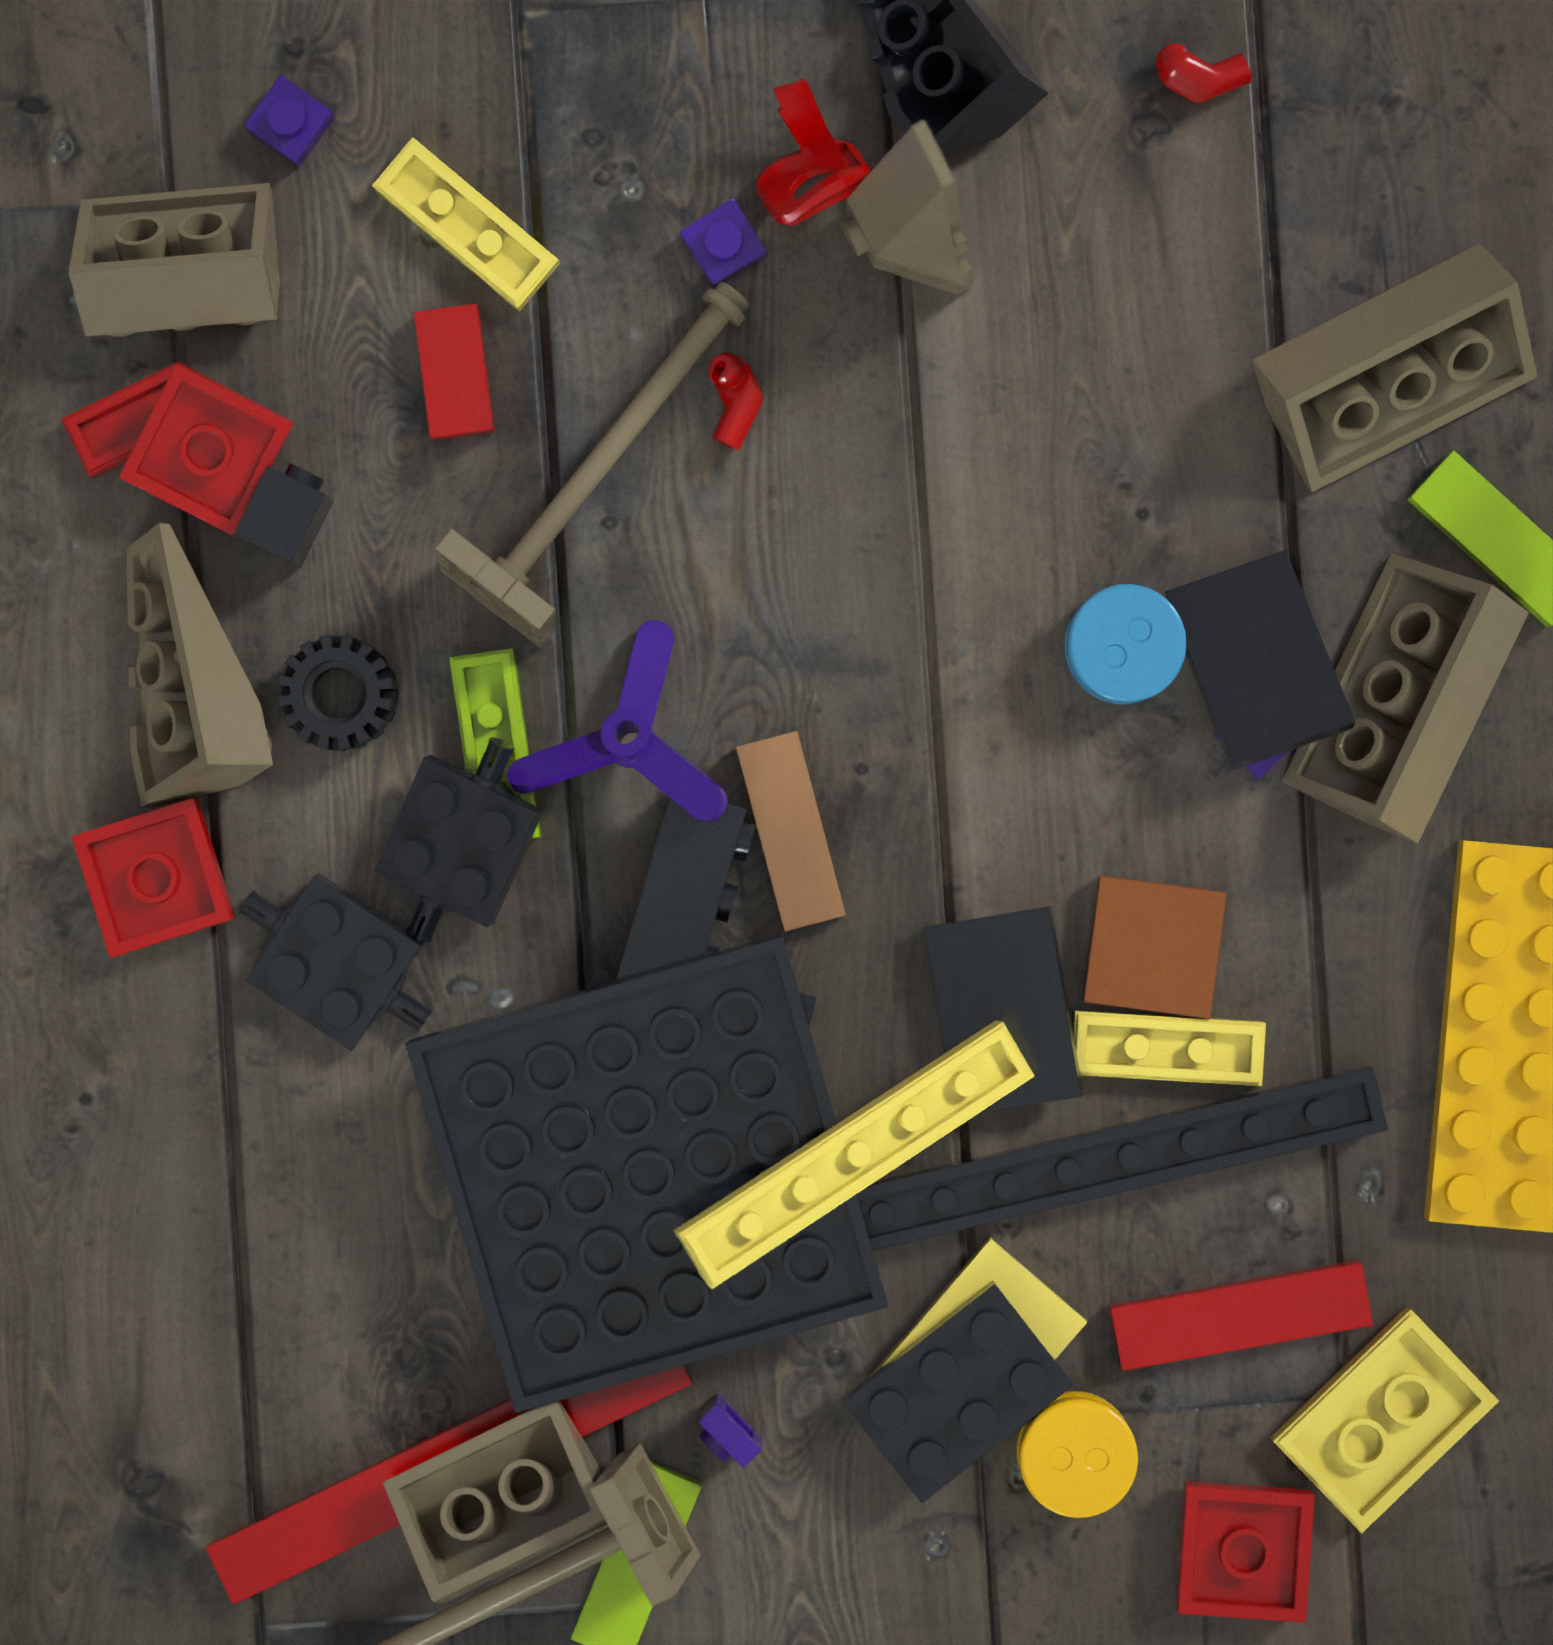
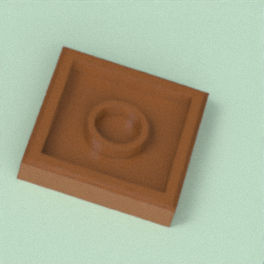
M1098 876L1082 1001L1210 1019L1227 892Z

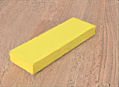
M413 137L372 185L376 192L519 312L560 264L559 259Z
M1073 1010L1072 1029L1080 1075L1262 1086L1266 1023L1263 1021Z

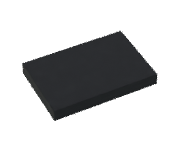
M1286 550L1165 592V598L1174 606L1183 622L1186 633V655L1231 770L1354 728V717Z
M1051 906L923 927L945 1053L995 1020L1004 1022L1034 1074L1033 1078L981 1112L1082 1097L1084 1093Z

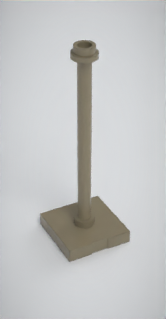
M719 282L714 289L708 288L702 295V300L708 306L505 559L498 556L495 561L491 560L453 529L449 531L436 547L442 573L541 649L556 630V609L526 587L529 579L525 575L726 324L739 327L745 320L743 313L749 307V303L730 285Z
M641 1443L619 1453L589 1489L609 1525L608 1528L377 1645H434L621 1550L625 1553L635 1576L653 1607L676 1595L701 1557V1554Z

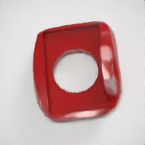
M804 78L799 79L795 83H788L773 89L780 105L777 111L800 149L764 167L756 179L757 193L767 212L778 224L787 226L797 225L824 209L848 198L870 172L869 166L852 143L833 139L819 111L808 82ZM835 173L818 182L798 199L794 198L795 191L808 179L819 174Z

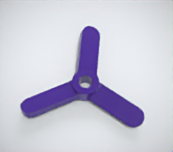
M650 620L639 627L617 709L606 718L600 730L522 757L510 765L507 770V779L515 792L522 794L531 793L616 763L625 768L636 769L698 820L711 822L719 819L724 814L727 808V795L724 789L656 735L652 728L674 644L673 631L667 624L658 620ZM638 733L634 741L627 744L621 743L622 738L627 734Z

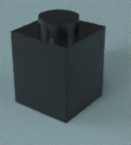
M289 463L285 473L267 465L233 535L301 569L334 500L319 491L324 480L291 463Z

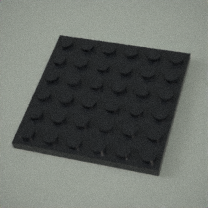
M783 934L407 1040L405 1044L515 1413L889 1307L857 1194L713 1289L706 1285L674 1232L675 1229L837 1124Z

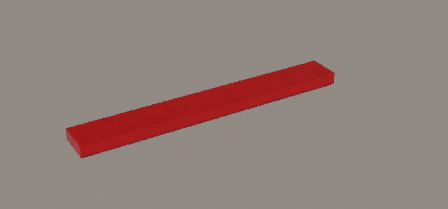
M686 1365L560 1400L581 1437H584L692 1385L693 1380ZM509 1398L210 1542L206 1546V1550L232 1605L399 1526L400 1523L382 1482L532 1409L515 1413L512 1400Z

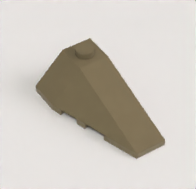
M923 120L912 126L851 193L846 201V213L849 218L840 223L855 255L858 257L867 253L874 268L961 295L971 289L974 276L967 259L960 262L957 259V256L969 250L967 240L958 224V221L962 220V213L956 182L928 126Z
M158 523L126 548L128 625L133 631L139 632V653L136 667H128L129 688L140 689V726H129L131 758L141 808H154L239 787L273 765L271 755L272 742L265 726L261 704L171 525Z

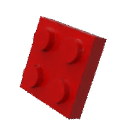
M178 361L119 478L236 537L233 534L267 465L272 467L294 421Z
M198 798L187 799L71 836L110 958L236 919Z
M1184 1481L1175 1602L1178 1614L1306 1623L1315 1494L1310 1489Z

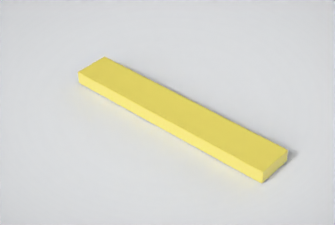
M995 1020L675 1229L674 1232L706 1285L713 1289L1033 1078L1034 1074L1004 1022Z

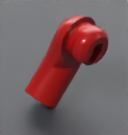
M1173 43L1163 47L1156 56L1155 65L1159 71L1160 81L1166 88L1194 103L1209 101L1252 82L1250 68L1242 53L1210 65L1188 52L1182 44Z
M724 352L716 355L708 366V376L711 382L714 383L725 407L711 438L731 449L740 451L762 406L763 394L751 365L741 356Z

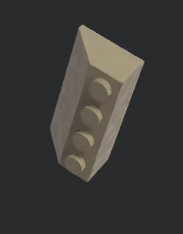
M1481 243L1252 359L1265 406L1303 481L1311 492L1537 378L1518 282Z
M1391 553L1335 669L1355 720L1354 728L1298 747L1281 782L1369 825L1418 844L1529 612L1492 584Z

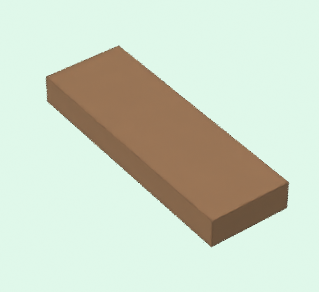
M798 731L736 747L784 932L846 916Z

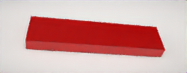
M1359 1260L1109 1305L1118 1360L1122 1371L1373 1326L1363 1266Z

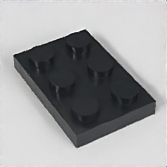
M991 1281L846 1394L842 1400L847 1409L922 1504L1074 1385L994 1281Z

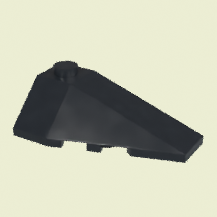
M854 0L860 6L870 38L866 42L871 59L877 63L886 93L883 94L889 116L903 135L912 126L924 120L943 158L1001 137L1049 94L1014 47L975 0Z

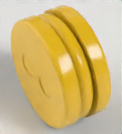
M1067 1391L1022 1425L1018 1433L1016 1457L1024 1483L1032 1496L1041 1505L1054 1513L1073 1518L1099 1515L1119 1503L1133 1484L1138 1467V1451L1135 1438L1121 1413L1111 1403L1097 1395L1082 1391Z

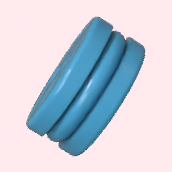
M1135 584L1114 585L1093 594L1074 612L1067 625L1064 637L1066 664L1076 683L1094 698L1112 704H1133L1159 694L1176 678L1183 665L1186 653L1184 625L1174 606L1158 592Z

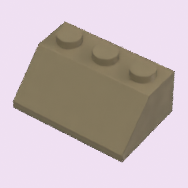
M270 183L81 200L68 274L85 337L99 335L123 337L135 332L166 329L188 331L200 326L233 323L253 325L261 321L277 320L280 275Z
M560 1401L536 1407L382 1482L432 1603L452 1604L609 1527L589 1490L602 1475L601 1470Z

